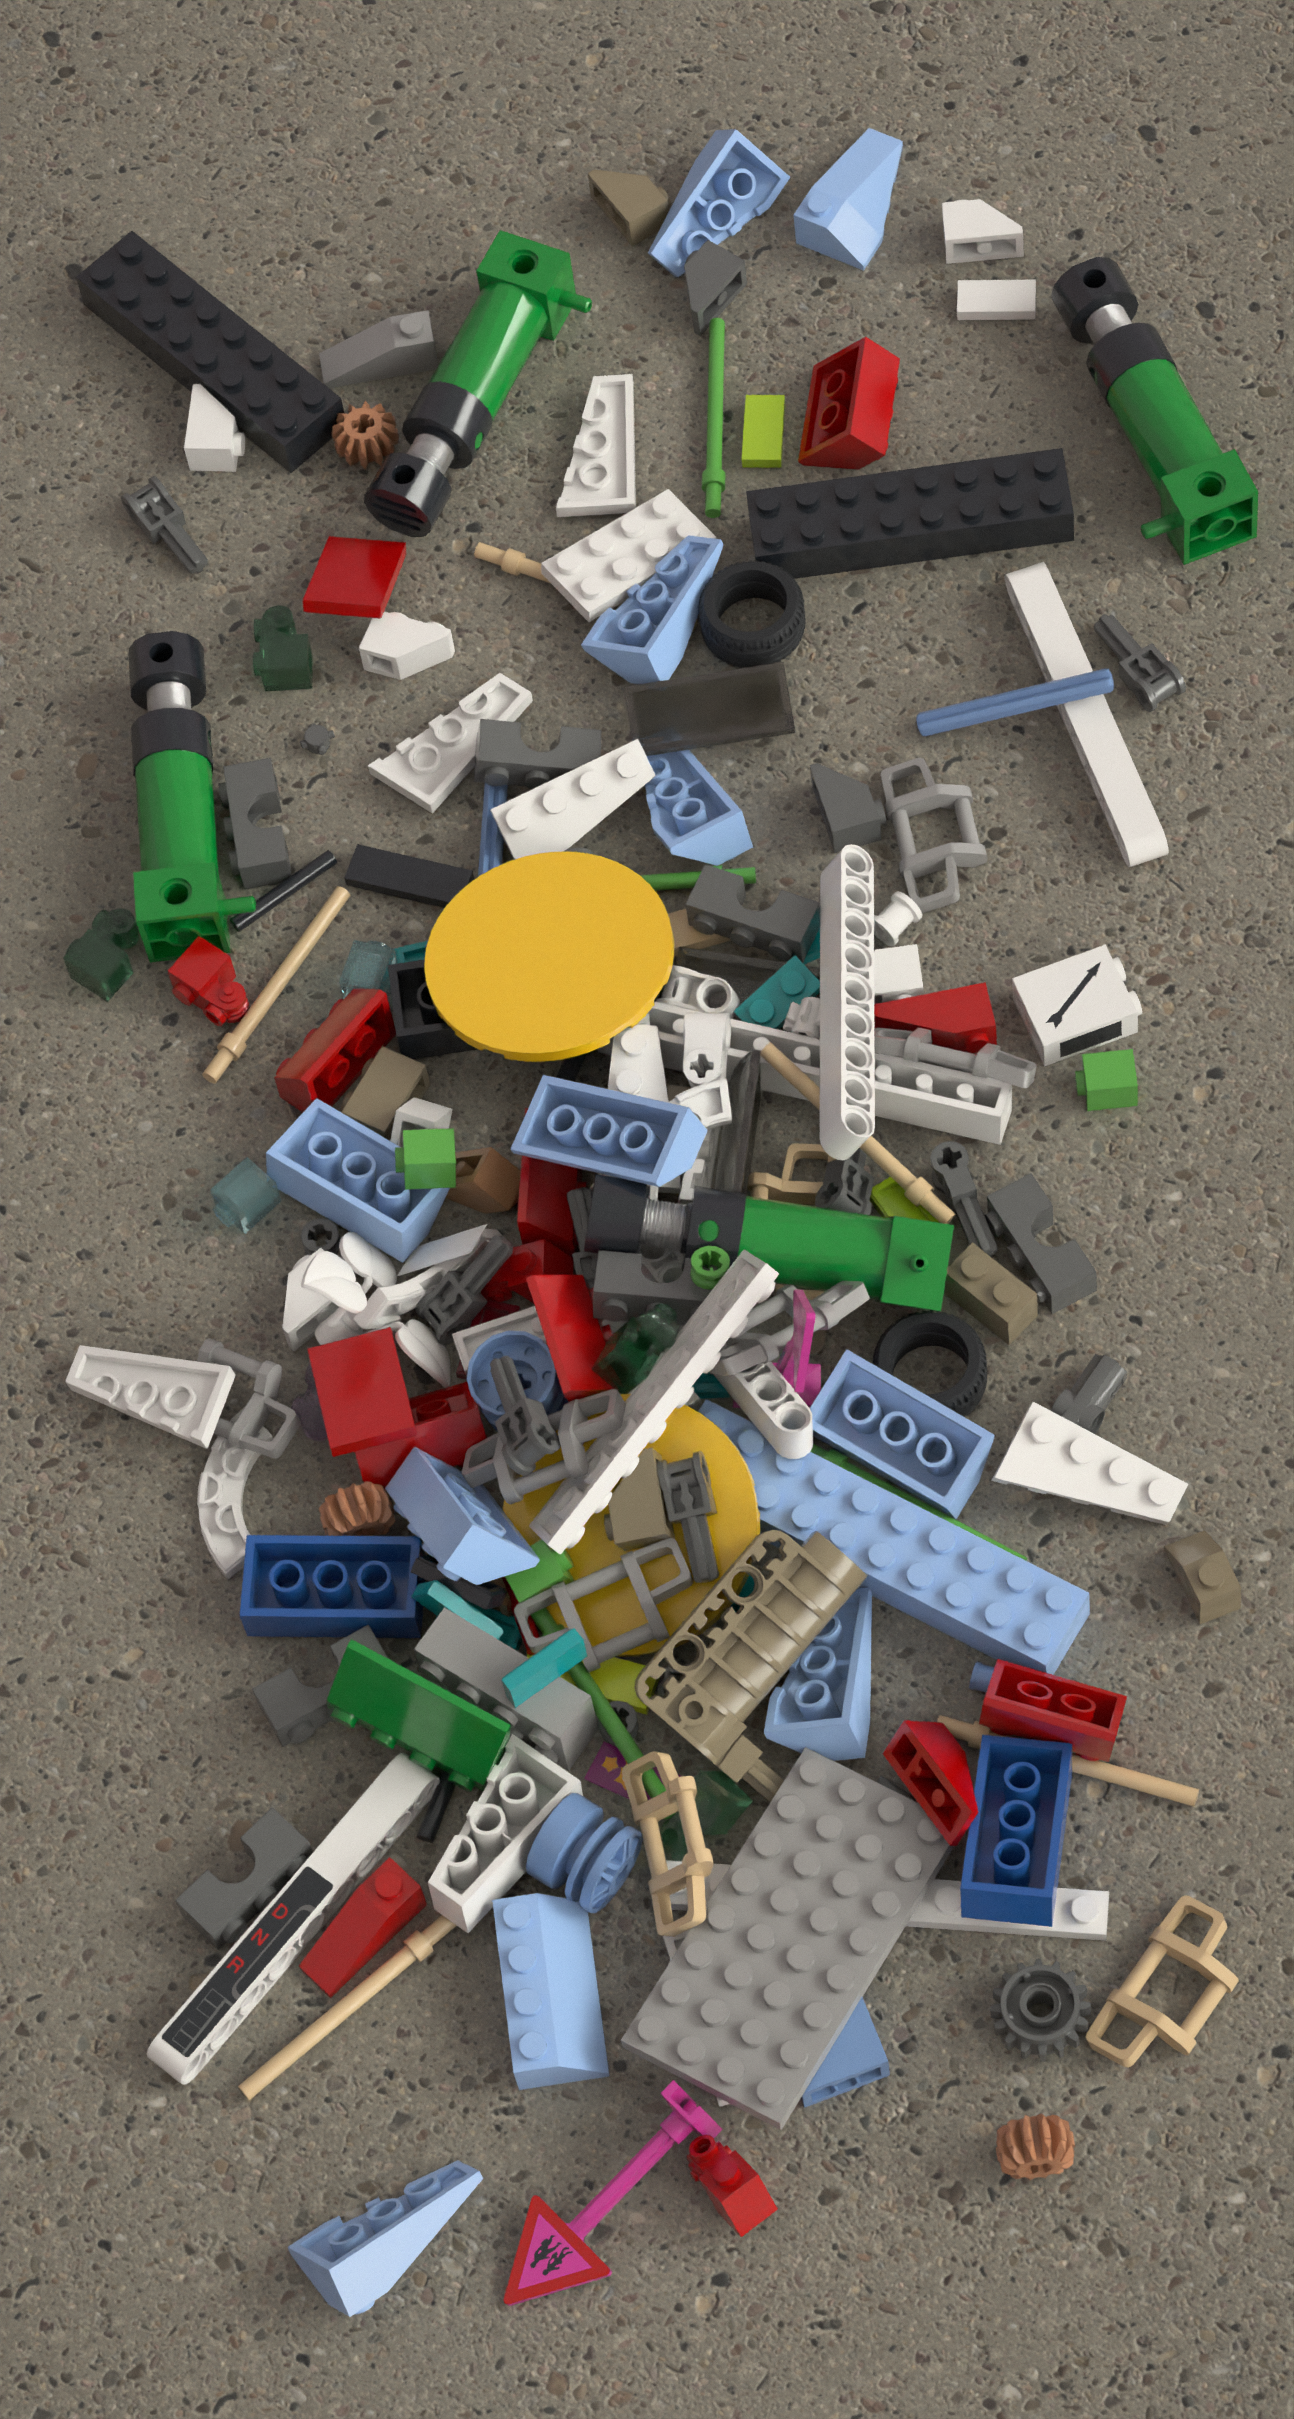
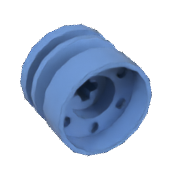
M508 1330L491 1336L477 1347L469 1361L467 1383L471 1396L496 1432L498 1430L495 1422L505 1414L490 1372V1362L495 1358L509 1356L513 1359L522 1387L525 1389L526 1398L542 1402L547 1415L562 1410L564 1404L568 1403L563 1394L548 1346L541 1338L526 1331Z
M572 1793L557 1805L542 1825L528 1854L526 1871L527 1874L551 1889H558L566 1883L564 1892L567 1899L575 1902L580 1901L583 1909L590 1913H597L611 1901L629 1876L641 1850L642 1832L632 1826L624 1827L623 1821L618 1817H611L603 1822V1808L579 1793Z

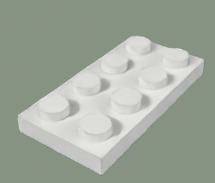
M667 489L542 562L541 572L588 622H591L602 615L609 607L613 609L629 598L627 591L635 583L642 586L656 573L655 565L688 535L716 539V536Z

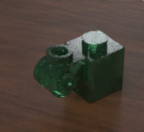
M282 605L270 607L265 611L261 619H254V638L256 643H260V652L253 653L254 675L261 676L265 692L313 689V653L308 633L297 634L293 615L289 608Z
M117 908L110 912L106 909L101 910L92 922V930L89 928L81 938L75 939L69 945L66 955L63 957L70 978L106 1002L114 996L134 973L127 952L122 950L136 945L140 935L134 915L129 910L124 908Z
M657 1304L645 1314L641 1313L637 1319L633 1316L610 1336L591 1370L614 1389H617L620 1394H628L648 1377L665 1347L671 1348L676 1342L675 1338L680 1324L676 1322V1312L668 1305Z
M699 1771L694 1777L697 1788L695 1803L702 1834H726L753 1800L723 1771ZM677 1811L671 1819L663 1823L659 1831L665 1851L671 1854L675 1861H683L684 1855L688 1853L679 1811Z

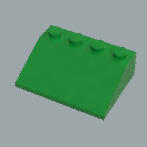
M352 1639L346 1647L326 1700L327 1707L333 1710L330 1716L334 1720L354 1729L356 1723L372 1731L369 1737L376 1743L390 1750H393L395 1745L411 1752L409 1759L429 1771H432L434 1766L450 1773L448 1780L468 1792H472L474 1787L484 1791L488 1784L487 1778L494 1765H498L510 1737V1724Z

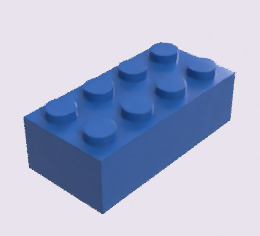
M247 1535L240 1605V1619L247 1636L347 1637L369 1625L376 1638H421L423 1605L414 1600L411 1595L418 1584L425 1583V1579L410 1572L415 1559L426 1555L422 1548L421 1538L417 1536Z
M982 1735L974 1789L978 1814L969 1826L960 1887L962 1918L1053 1926L1072 1779L1071 1743Z

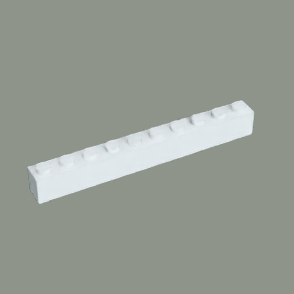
M654 1001L655 1005L636 1025L657 1026L664 1068L683 1072L684 1017L686 1012H703ZM730 1019L731 1040L727 1056V1082L808 1100L759 1055L762 1049L771 1042L820 1087V1039ZM614 1036L609 1039V1044L597 1049L599 1053L612 1055ZM875 1054V1116L1001 1145L1012 1111V1084L919 1061L912 1062L897 1056ZM710 1066L704 1067L703 1073L698 1075L705 1077L707 1069H711Z

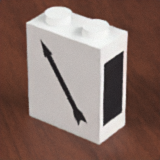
M1106 944L1012 978L1013 1000L1044 1066L1138 1033V1015L1142 1014L1140 1001L1135 991H1127L1123 982L1126 981L1123 965L1118 957L1112 959Z

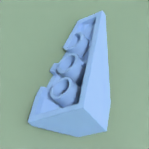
M868 128L812 186L794 213L796 244L864 271L883 241L884 225L887 213H889L890 197L893 183L896 180L903 141Z
M736 129L716 130L691 167L648 254L673 276H681L685 273V262L693 251H698L707 240L717 245L720 244L727 237L739 232L742 226L752 218L760 216L768 210L790 179V176Z
M688 535L655 565L656 573L642 586L635 583L627 591L629 598L616 610L609 607L600 615L581 644L583 650L630 683L664 688L683 658L699 614L701 593L713 576L724 546L722 540Z
M672 730L641 745L656 775L645 784L654 834L671 854L718 866L753 848L742 810Z
M869 1587L856 1589L789 1668L790 1672L782 1687H775L769 1698L764 1734L767 1739L800 1753L806 1747L833 1761L865 1758L870 1728L872 1592Z
M457 2160L408 2183L404 2188V2195L380 2201L378 2197L365 2203L368 2212L345 2223L342 2222L340 2216L333 2218L287 2248L293 2259L328 2305L349 2317L363 2313L374 2305L376 2299L391 2289L483 2179L479 2170Z

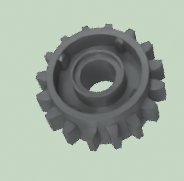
M1036 1959L1035 1964L1028 1967L1022 1962L1018 1963V1972L1013 1976L1008 1973L1002 1975L1004 1988L993 1989V1999L1000 2003L990 2006L991 2018L1000 2019L994 2024V2032L996 2036L1006 2034L1005 2048L1010 2050L1016 2046L1021 2050V2058L1023 2059L1033 2054L1038 2055L1040 2062H1045L1047 2055L1053 2053L1062 2058L1064 2057V2048L1070 2045L1075 2048L1079 2046L1077 2032H1087L1089 2029V2021L1082 2016L1091 2014V2003L1081 2001L1087 1996V1988L1085 1985L1075 1986L1076 1973L1073 1970L1066 1974L1060 1970V1962L1055 1961L1052 1966L1043 1965L1041 1959ZM1036 2003H1045L1053 2009L1045 2017H1035L1028 2011Z

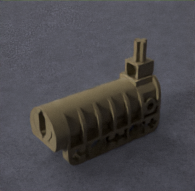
M771 1530L760 1533L640 1671L635 1680L634 1688L636 1695L648 1708L734 1782L738 1783L740 1779H743L770 1803L784 1782V1779L759 1758L763 1752L741 1734L747 1727L743 1722L862 1584L867 1575L818 1531L812 1532L801 1546L782 1531ZM778 1540L781 1544L778 1552L782 1557L780 1560L776 1558L769 1559L762 1566L761 1569L769 1572L767 1577L764 1578L759 1569L747 1564L746 1561L751 1557L754 1563L756 1561L759 1562L766 1553V1549L762 1546L763 1542L771 1543ZM739 1572L750 1574L754 1581L752 1593L744 1598L736 1595L731 1586L732 1579ZM722 1591L729 1601L739 1605L740 1608L736 1613L732 1607L726 1608L720 1616L721 1621L724 1622L723 1627L720 1629L712 1626L703 1635L711 1639V1642L706 1647L700 1637L689 1633L687 1630L692 1624L696 1630H701L708 1620L703 1614L705 1610L716 1611L725 1602L717 1598L718 1593ZM689 1640L695 1645L697 1653L692 1663L683 1666L674 1660L673 1649L679 1641ZM664 1658L669 1667L682 1673V1676L676 1681L673 1675H669L662 1685L666 1690L665 1695L660 1697L654 1694L648 1698L646 1693L649 1687L645 1681L649 1676L658 1679L666 1671V1669L658 1666L659 1662Z

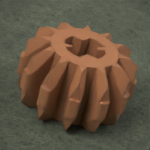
M365 400L362 408L356 409L349 404L348 414L337 413V424L332 426L334 446L339 457H345L346 462L350 466L359 461L365 470L369 462L375 461L381 466L382 456H388L394 452V445L398 444L399 440L398 429L395 428L394 416H392V413H386L381 403L370 408V405Z
M368 1481L361 1485L352 1483L350 1487L345 1489L339 1488L336 1494L328 1495L325 1498V1502L319 1507L320 1521L326 1536H380L387 1534L389 1527L395 1523L394 1508L388 1493L385 1492L382 1485L372 1484V1482Z
M1041 2113L1032 2117L1025 2115L1022 2119L1010 2120L1007 2122V2125L997 2130V2159L1001 2165L1002 2172L1011 2175L1012 2178L1020 2179L1025 2177L1028 2180L1042 2177L1046 2179L1048 2175L1060 2174L1064 2169L1074 2164V2135L1070 2130L1069 2122L1061 2119L1060 2116L1051 2115L1046 2117Z

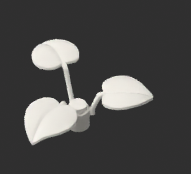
M348 1232L341 1237L339 1243L343 1259L332 1252L323 1251L310 1261L305 1270L301 1287L318 1292L339 1306L335 1312L315 1329V1337L320 1345L391 1327L392 1332H396L395 1339L401 1349L416 1364L429 1373L444 1388L450 1385L451 1367L446 1346L438 1342L436 1333L425 1324L415 1319H410L405 1325L400 1321H396L363 1333V1329L353 1319L366 1307L367 1298L365 1294L372 1286V1283L377 1287H388L395 1285L397 1282L395 1267L385 1252L368 1243L357 1233ZM354 1272L364 1277V1282L362 1286L358 1282H355L356 1277Z

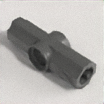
M1095 1354L1072 1389H1065L1059 1395L1051 1411L1096 1435L1104 1420L1105 1409L1127 1379V1371L1109 1356Z

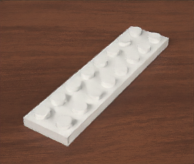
M745 1249L740 1253L625 1401L626 1407L622 1426L614 1432L598 1437L587 1450L588 1474L576 1479L571 1476L567 1477L529 1525L548 1546L561 1555L566 1548L570 1549L579 1542L585 1531L584 1524L593 1513L597 1514L607 1506L612 1497V1488L621 1477L624 1479L634 1471L639 1463L638 1455L648 1442L650 1444L654 1443L662 1435L667 1425L665 1420L675 1407L677 1409L681 1408L690 1399L694 1391L692 1385L702 1373H708L715 1367L721 1357L720 1349L729 1338L733 1339L743 1331L748 1322L747 1315L755 1304L764 1302L771 1295L775 1288L774 1280L779 1275L778 1272Z

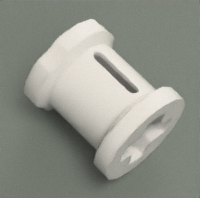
M895 892L891 896V903L878 916L874 915V935L886 945L895 946L899 942L898 936L912 922L917 923L922 918L921 910L910 897L902 892Z

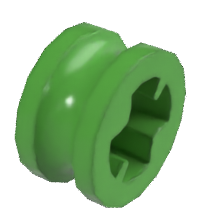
M704 1246L696 1250L691 1257L690 1276L692 1281L700 1288L712 1290L729 1269L730 1258L728 1254L716 1246ZM707 1265V1267L710 1268V1271L702 1269L703 1266ZM710 1265L718 1266V1270L714 1271Z

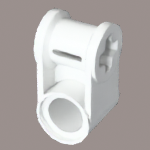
M676 965L672 966L669 980L663 989L662 997L656 999V1002L703 1013H729L730 1019L736 1016L733 1011L740 1006L737 993L726 980ZM719 991L727 993L725 1004L719 1008L709 1007V1000L714 993Z
M686 1012L683 1024V1072L691 1088L708 1082L726 1079L727 1056L731 1040L729 1013ZM710 1066L711 1070L706 1071L705 1077L699 1078L698 1074L703 1073L704 1067Z

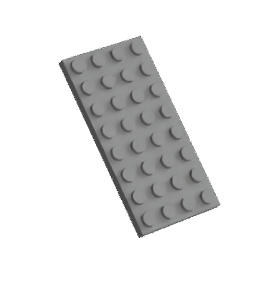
M805 1747L707 1902L704 1922L690 1929L622 2037V2047L782 2130L954 1846H950L918 1802Z

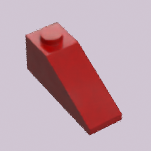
M986 982L874 1004V1028L915 1031L918 1027L931 1030L932 1045L963 1052L967 1051L969 1053H978L987 1043L997 1045L996 1023Z
M904 1720L882 1754L950 1846H957L978 1814L966 1753L943 1722Z
M389 1857L356 1889L299 1964V1969L329 1998H332L427 1905L421 1886Z

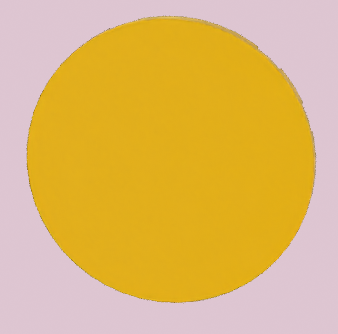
M539 853L506 862L487 871L466 885L447 904L438 917L427 942L424 969L426 983L433 1005L441 1019L443 1018L455 1031V1034L467 1044L480 1051L486 1049L494 1053L503 1054L505 1059L525 1062L562 1060L591 1052L609 1044L610 1038L619 1034L628 1026L633 1028L646 1016L655 1005L654 1000L663 985L665 986L669 980L674 959V938L669 916L659 895L648 882L630 868L608 858L589 853Z
M631 1394L620 1395L626 1401ZM683 1405L678 1409L675 1407L665 1420L667 1425L662 1435L654 1443L650 1444L648 1442L643 1450L653 1448L662 1455V1460H666L668 1463L691 1458L693 1453L697 1451L703 1452L710 1473L711 1487L717 1514L707 1516L719 1577L706 1583H696L693 1579L692 1586L656 1605L669 1636L676 1631L752 1540L760 1534V1512L758 1511L755 1484L747 1463L731 1439L716 1424L687 1405ZM607 1411L588 1416V1420L599 1417ZM597 1438L583 1443L585 1453ZM561 1445L560 1449L555 1453L546 1454L536 1463V1468L533 1472L564 1460ZM622 1477L619 1479V1481L616 1483V1485L612 1488V1490H611L612 1494L614 1493V1491L616 1490V1488L619 1486V1484H620L621 1481L623 1480ZM566 1478L524 1494L523 1500L510 1505L504 1500L503 1512L529 1546L541 1540L529 1525ZM608 1504L601 1512L593 1513L584 1524L585 1531L579 1542L570 1549L566 1548L574 1564V1567L569 1569L574 1580L621 1561L620 1556L644 1548L624 1551L614 1544V1540L610 1541L608 1539L604 1524V1515L610 1514ZM673 1524L675 1540L692 1575L682 1524ZM667 1554L639 1565L650 1591L675 1579L680 1574L679 1565L672 1554ZM751 1557L746 1561L747 1564L752 1565ZM739 1572L732 1579L731 1586L736 1595L740 1594L749 1577L746 1572ZM629 1576L573 1601L592 1647L648 1623ZM722 1591L718 1593L717 1598L725 1602L716 1611L706 1609L703 1614L708 1619L707 1623L701 1630H696L692 1624L687 1630L689 1633L696 1636L702 1634L720 1619L721 1614L727 1607L730 1608L733 1603L724 1596ZM558 1602L547 1606L546 1608L556 1623L568 1628ZM669 1638L660 1642L654 1639L617 1656L639 1657L640 1655L656 1653ZM689 1640L679 1641L674 1648L689 1642Z

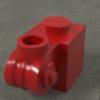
M200 936L194 940L168 969V975L173 987L171 991L174 996L187 1006L193 1003L202 1009L204 1015L217 1026L221 1027L225 1022H240L250 1008L244 987L238 982H232L236 978V973L231 957Z
M545 1239L513 1247V1254L481 1290V1294L488 1300L503 1302L511 1299L512 1291H515L534 1304L526 1277L531 1275H573V1259Z
M710 2135L699 2136L691 2142L689 2146L690 2153L686 2156L689 2162L688 2167L691 2171V2177L695 2182H701L717 2212L740 2237H743L778 2210L758 2173L736 2150L732 2152L727 2145L723 2147L719 2141L716 2142Z

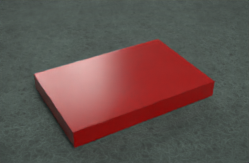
M329 536L303 597V612L382 618L406 557V542Z
M391 1327L307 1349L333 1457L417 1435Z

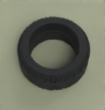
M751 560L725 567L713 575V578H710L699 600L698 610L704 642L718 659H721V661L726 662L728 665L732 664L734 667H745V669L759 667L760 669L764 666L768 667L770 664L774 665L776 662L779 663L781 659H785L796 649L804 634L806 618L802 591L796 580L787 571H784L783 568H779L777 565H772V563L764 561L752 562ZM750 598L770 600L784 610L779 620L759 631H739L727 626L720 620L723 613L731 605Z
M933 1310L922 1311V1313H910L907 1317L903 1316L901 1319L896 1320L895 1324L892 1323L877 1342L872 1364L894 1376L893 1371L899 1360L916 1348L940 1346L953 1351L965 1362L967 1366L965 1374L950 1389L940 1393L925 1395L963 1417L968 1416L981 1401L987 1385L986 1353L983 1343L974 1329L964 1320L961 1321L959 1317H955L952 1314L948 1315L947 1312H933Z

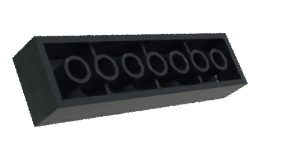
M129 232L76 276L83 304L190 392H192L193 384H201L235 417L238 431L244 433L249 440L290 473L295 471L333 438L332 426L337 424V413L345 414L341 397L135 232Z
M1062 448L746 491L755 561H764L777 565L779 568L781 567L784 571H787L794 579L1074 541V512Z

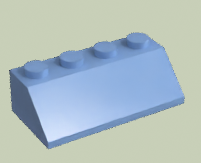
M543 1075L510 1150L518 1155L660 1187L692 1168L708 1130L689 1107Z
M317 1098L266 1152L267 1183L346 1230L357 1233L368 1243L402 1263L429 1234L450 1189L405 1190L404 1173H396L395 1147L400 1146Z
M847 1349L810 1407L814 1437L954 1519H957L978 1485L995 1437L993 1433Z
M416 1447L411 1450L385 1488L395 1502L394 1510L410 1522L407 1526L408 1529L423 1540L422 1548L424 1551L437 1559L439 1562L436 1566L437 1569L451 1580L458 1582L462 1577L475 1585H479L533 1568L540 1561L539 1557L483 1484L471 1488L462 1476V1471Z
M539 1893L492 1900L513 2073L519 2090L609 2077L588 1911L581 1907L580 1901L575 1902L567 1898Z

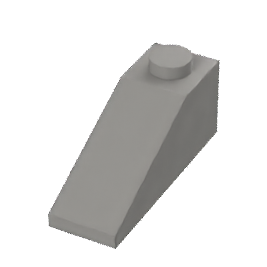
M429 310L389 317L319 353L323 383L328 388L436 370L438 367Z

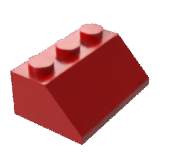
M865 336L813 365L798 458L800 464L803 466L859 470L885 456L888 449L890 421L893 416L892 408L895 389L898 384L900 358Z
M353 989L345 999H339L332 1006L328 1018L320 1027L312 1029L306 1035L302 1047L292 1058L285 1059L278 1067L274 1079L280 1098L302 1113L316 1098L333 1107L362 1074L366 1062L370 1058H375L381 1047H386L396 1035L387 994L380 989Z
M522 1155L517 1215L522 1245L545 1239L571 1257L573 1253H577L578 1242L566 1195L571 1190L588 1187L587 1182H582L583 1169Z
M531 1275L526 1277L563 1394L568 1402L612 1389H617L619 1394H625L624 1389L631 1387L623 1362L615 1364L611 1352L618 1349L614 1332L610 1324L603 1326L601 1319L593 1318L594 1287H589L583 1275Z
M460 1383L409 1398L417 1435L355 1451L363 1483L368 1481L372 1482V1484H380L386 1491L385 1488L414 1447L450 1466L458 1465L463 1468L467 1450L471 1446L487 1439L478 1406L471 1396L468 1383Z
M997 1659L983 1701L979 1725L986 1726L992 1732L1004 1736L1013 1734L1031 1740L1071 1743L1072 1752H1075L1080 1758L1089 1761L1103 1760L1109 1762L1127 1696Z

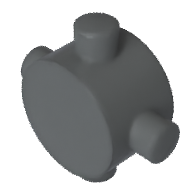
M313 723L308 726L304 734L305 740L300 741L303 749L307 747L312 753L324 755L330 747V739L334 738L335 735L333 730L327 731L324 726Z

